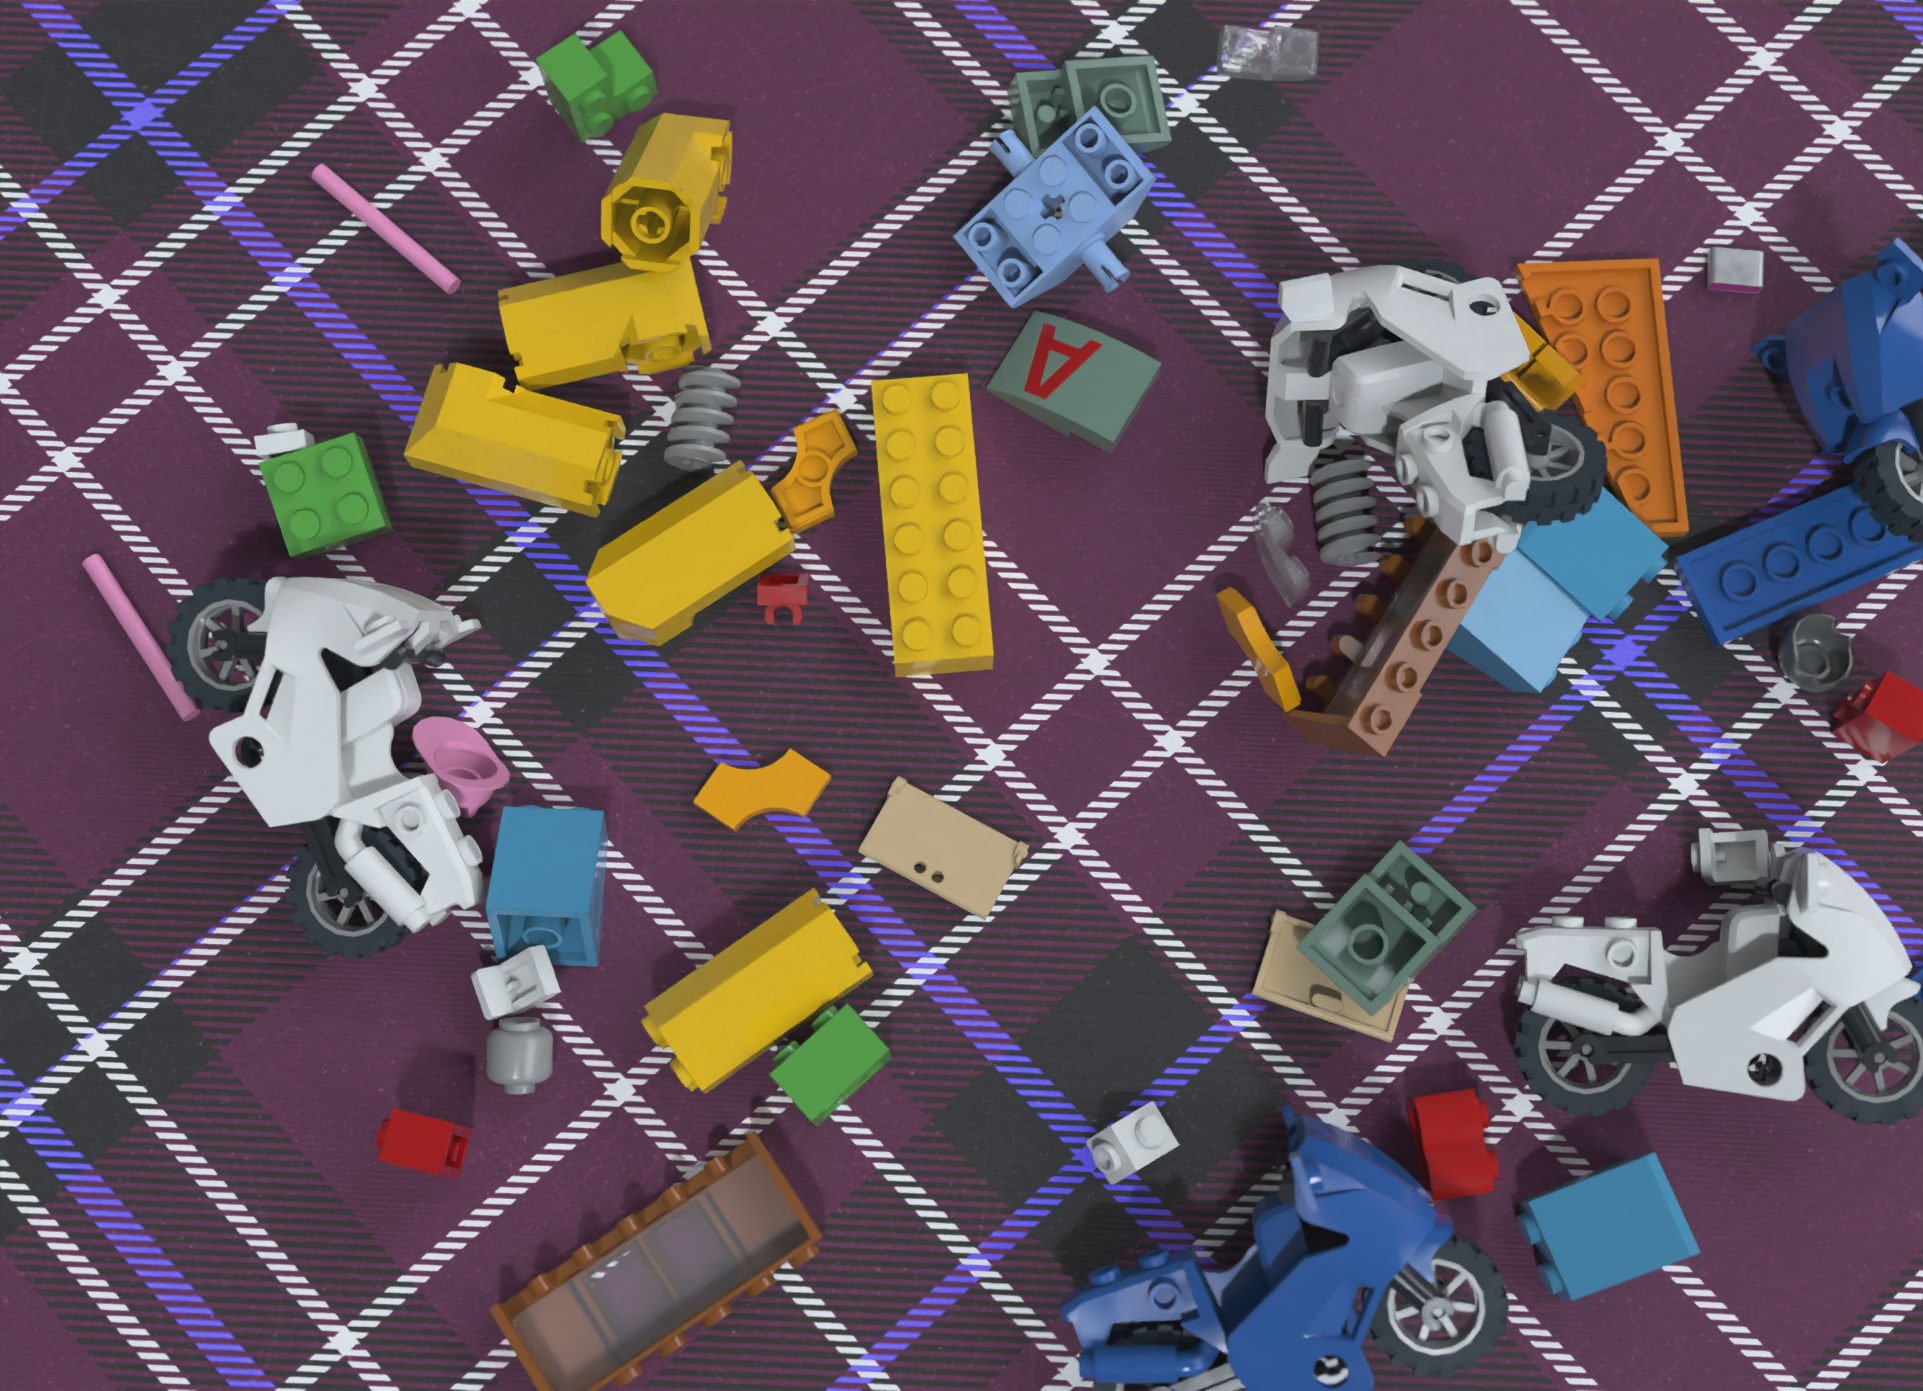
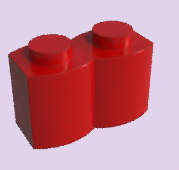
M1474 1088L1406 1099L1409 1126L1416 1149L1420 1183L1432 1197L1430 1202L1494 1192L1493 1180L1499 1179V1166L1494 1150L1487 1149L1484 1142L1483 1129L1489 1127V1115L1484 1099L1476 1097Z

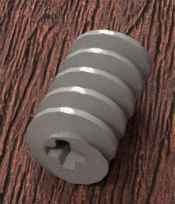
M691 365L684 368L685 374L679 378V388L682 392H679L675 398V405L679 410L672 414L671 421L675 428H672L667 436L668 442L672 446L667 447L663 456L667 463L679 469L701 474L711 473L714 471V468L710 466L711 462H723L727 456L725 452L715 448V444H726L730 441L729 434L719 430L718 426H730L734 422L733 416L723 412L722 408H733L737 406L738 402L735 397L725 392L726 390L739 389L741 381L716 368Z
M1346 459L1332 462L1318 469L1311 476L1312 486L1318 489L1313 495V503L1320 508L1315 514V521L1318 525L1323 526L1318 531L1317 538L1321 544L1325 545L1319 553L1320 559L1324 563L1353 567L1374 562L1382 557V554L1368 552V547L1381 541L1380 535L1366 533L1365 531L1366 528L1379 522L1377 516L1363 514V510L1376 504L1374 497L1361 496V491L1369 489L1374 485V481L1371 478L1359 477L1358 474L1372 467L1370 460Z

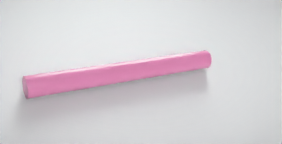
M320 164L313 170L311 178L447 294L450 295L459 288L461 280L326 165Z
M100 554L87 557L82 562L83 567L182 720L189 721L198 716L201 710L194 699L190 698L183 691L185 688L183 682L175 680L171 672L172 665Z

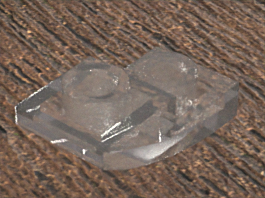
M1225 24L1218 35L1216 75L1268 81L1314 79L1317 75L1319 33L1276 24L1269 33Z
M1263 499L1257 504L1252 516L1256 546L1272 584L1290 609L1305 598L1311 587L1308 581L1310 576L1306 567L1296 556L1291 555L1288 557L1285 553L1290 549L1296 536L1292 532L1294 525L1291 519L1280 507L1273 509L1269 502Z

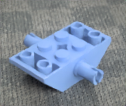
M1095 105L1037 159L1032 156L1018 139L1013 129L1001 133L999 137L1007 147L1003 143L999 144L995 139L991 143L989 150L992 154L996 155L1014 179L953 237L1013 309L1062 283L1083 263L1101 283L1106 292H1111L1119 287V283L1113 276L1116 279L1120 278L1124 282L1129 277L1130 271L1121 264L1105 243L1133 219L1157 178ZM1063 203L1061 210L1064 215L1062 218L1057 219L1055 218L1056 209Z

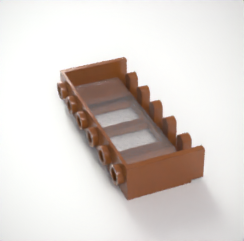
M1408 515L1404 520V529L1422 545V548L1411 565L1397 554H1385L1381 557L1379 562L1381 571L1398 585L1387 605L1373 594H1361L1356 598L1355 607L1357 611L1374 625L1365 642L1361 645L1351 635L1336 634L1331 639V649L1350 665L1338 685L1325 675L1313 674L1307 678L1306 688L1308 692L1325 705L1321 713L1293 709L1288 712L1283 710L1279 717L1312 744L1323 745L1329 749L1385 758L1423 695L1419 692L1491 571L1499 568L1506 554L1498 552L1496 547L1489 543L1487 537L1459 546L1444 534L1437 524L1434 525L1422 515Z
M754 1131L746 1136L747 1141L726 1155H720L703 1166L705 1169L681 1185L676 1184L660 1195V1199L639 1213L631 1214L616 1224L615 1229L596 1242L588 1243L571 1254L572 1258L551 1272L543 1273L527 1284V1288L506 1302L496 1303L489 1308V1311L538 1391H600L611 1382H614L617 1389H620L645 1372L640 1362L657 1351L662 1359L669 1356L689 1342L684 1334L686 1331L701 1321L706 1329L710 1328L733 1312L728 1304L745 1291L750 1299L756 1297L777 1282L772 1273L790 1262L795 1270L820 1253L816 1243L825 1238L757 1132Z

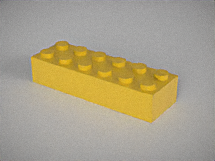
M968 373L871 381L895 676L906 677L993 669L994 651Z

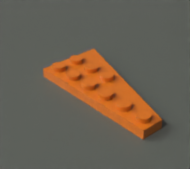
M1659 258L1517 264L1513 272L1544 340L1587 381L1571 395V399L1584 427H1591L1597 433V441H1603L1606 446L1605 457H1608V463L1605 473L1618 501L1659 538L1684 537L1689 532Z

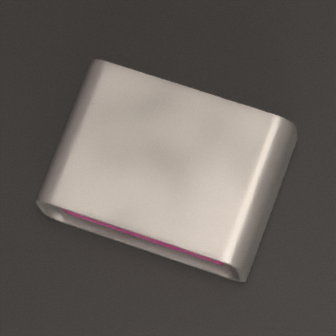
M1721 247L1710 248L1707 253L1706 288L1710 290L1759 293L1763 289L1764 252Z

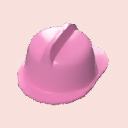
M435 716L422 719L414 726L412 740L417 751L427 764V775L435 773L441 790L447 789L452 793L458 803L460 814L464 818H472L478 808L491 798L495 789L502 788L509 782L510 772L498 759L486 740L474 728L452 718Z

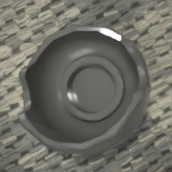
M1811 612L1798 619L1786 630L1778 645V663L1782 671L1802 690L1814 693L1828 692L1847 680L1854 664L1850 647L1851 637L1843 635L1835 629V617L1830 614Z

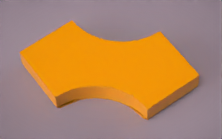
M837 408L793 428L797 442L795 463L789 474L770 489L771 496L792 536L835 516L830 497L833 480L839 469L852 457L858 455L857 448Z
M1231 587L1217 593L1216 597L1229 633L1236 639L1249 658L1264 691L1285 712L1301 705V698L1289 664L1270 640L1255 607L1237 590Z
M790 748L778 761L759 769H738L721 761L693 803L717 821L736 832L750 818L765 812L782 811L804 819L832 777Z

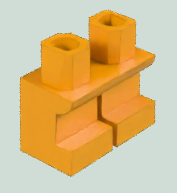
M1513 312L1530 351L1529 361L1499 377L1504 382L1512 381L1537 412L1544 413V409L1555 411L1587 381L1522 318Z

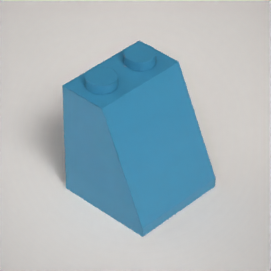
M1603 486L1600 499L1597 503L1593 502L1592 509L1585 515L1578 513L1575 515V519L1570 522L1561 523L1560 520H1556L1547 526H1538L1536 521H1529L1522 528L1517 542V548L1591 612V616L1598 622H1601L1607 615L1615 621L1634 600L1627 592L1641 578L1649 584L1668 563L1661 555L1669 546Z
M1516 547L1514 551L1506 554L1497 570L1491 571L1446 649L1513 692L1541 693L1556 677L1557 666L1568 649L1572 648L1581 638L1583 633L1582 627L1588 620L1591 612Z
M536 805L503 807L485 907L498 962L503 963L529 947L545 945L551 965L598 967L608 849V834L604 811H596L584 807L552 809L541 808Z
M1655 1152L1626 1157L1517 1203L1522 1214L1517 1216V1223L1521 1234L1528 1245L1535 1244L1543 1264L1538 1266L1541 1279L1551 1295L1557 1293L1560 1301H1574L1701 1253Z

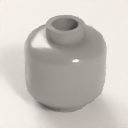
M510 1017L499 1020V1027L489 1031L486 1037L487 1077L495 1083L503 1084L504 1092L508 1094H529L535 1092V1084L549 1079L553 1072V1037L551 1031L540 1026V1019Z

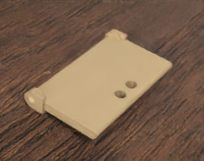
M898 776L892 782L891 788L887 793V801L858 852L986 921L1014 868L1018 869L1022 859L1027 856L1029 845L1022 841L1018 843L908 784V780Z
M1276 909L1275 913L1271 916V924L1268 931L1270 937L1251 995L1391 1043L1410 983L1375 1016L1371 1017L1296 948L1316 925L1288 916L1286 912Z

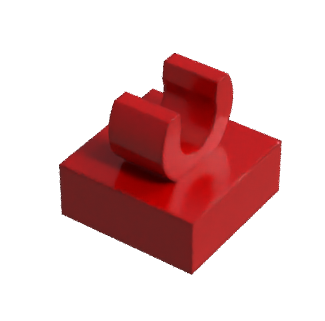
M760 573L757 585V605H766L765 620L767 624L774 625L776 608L786 606L793 612V625H799L803 615L802 605H807L809 573Z

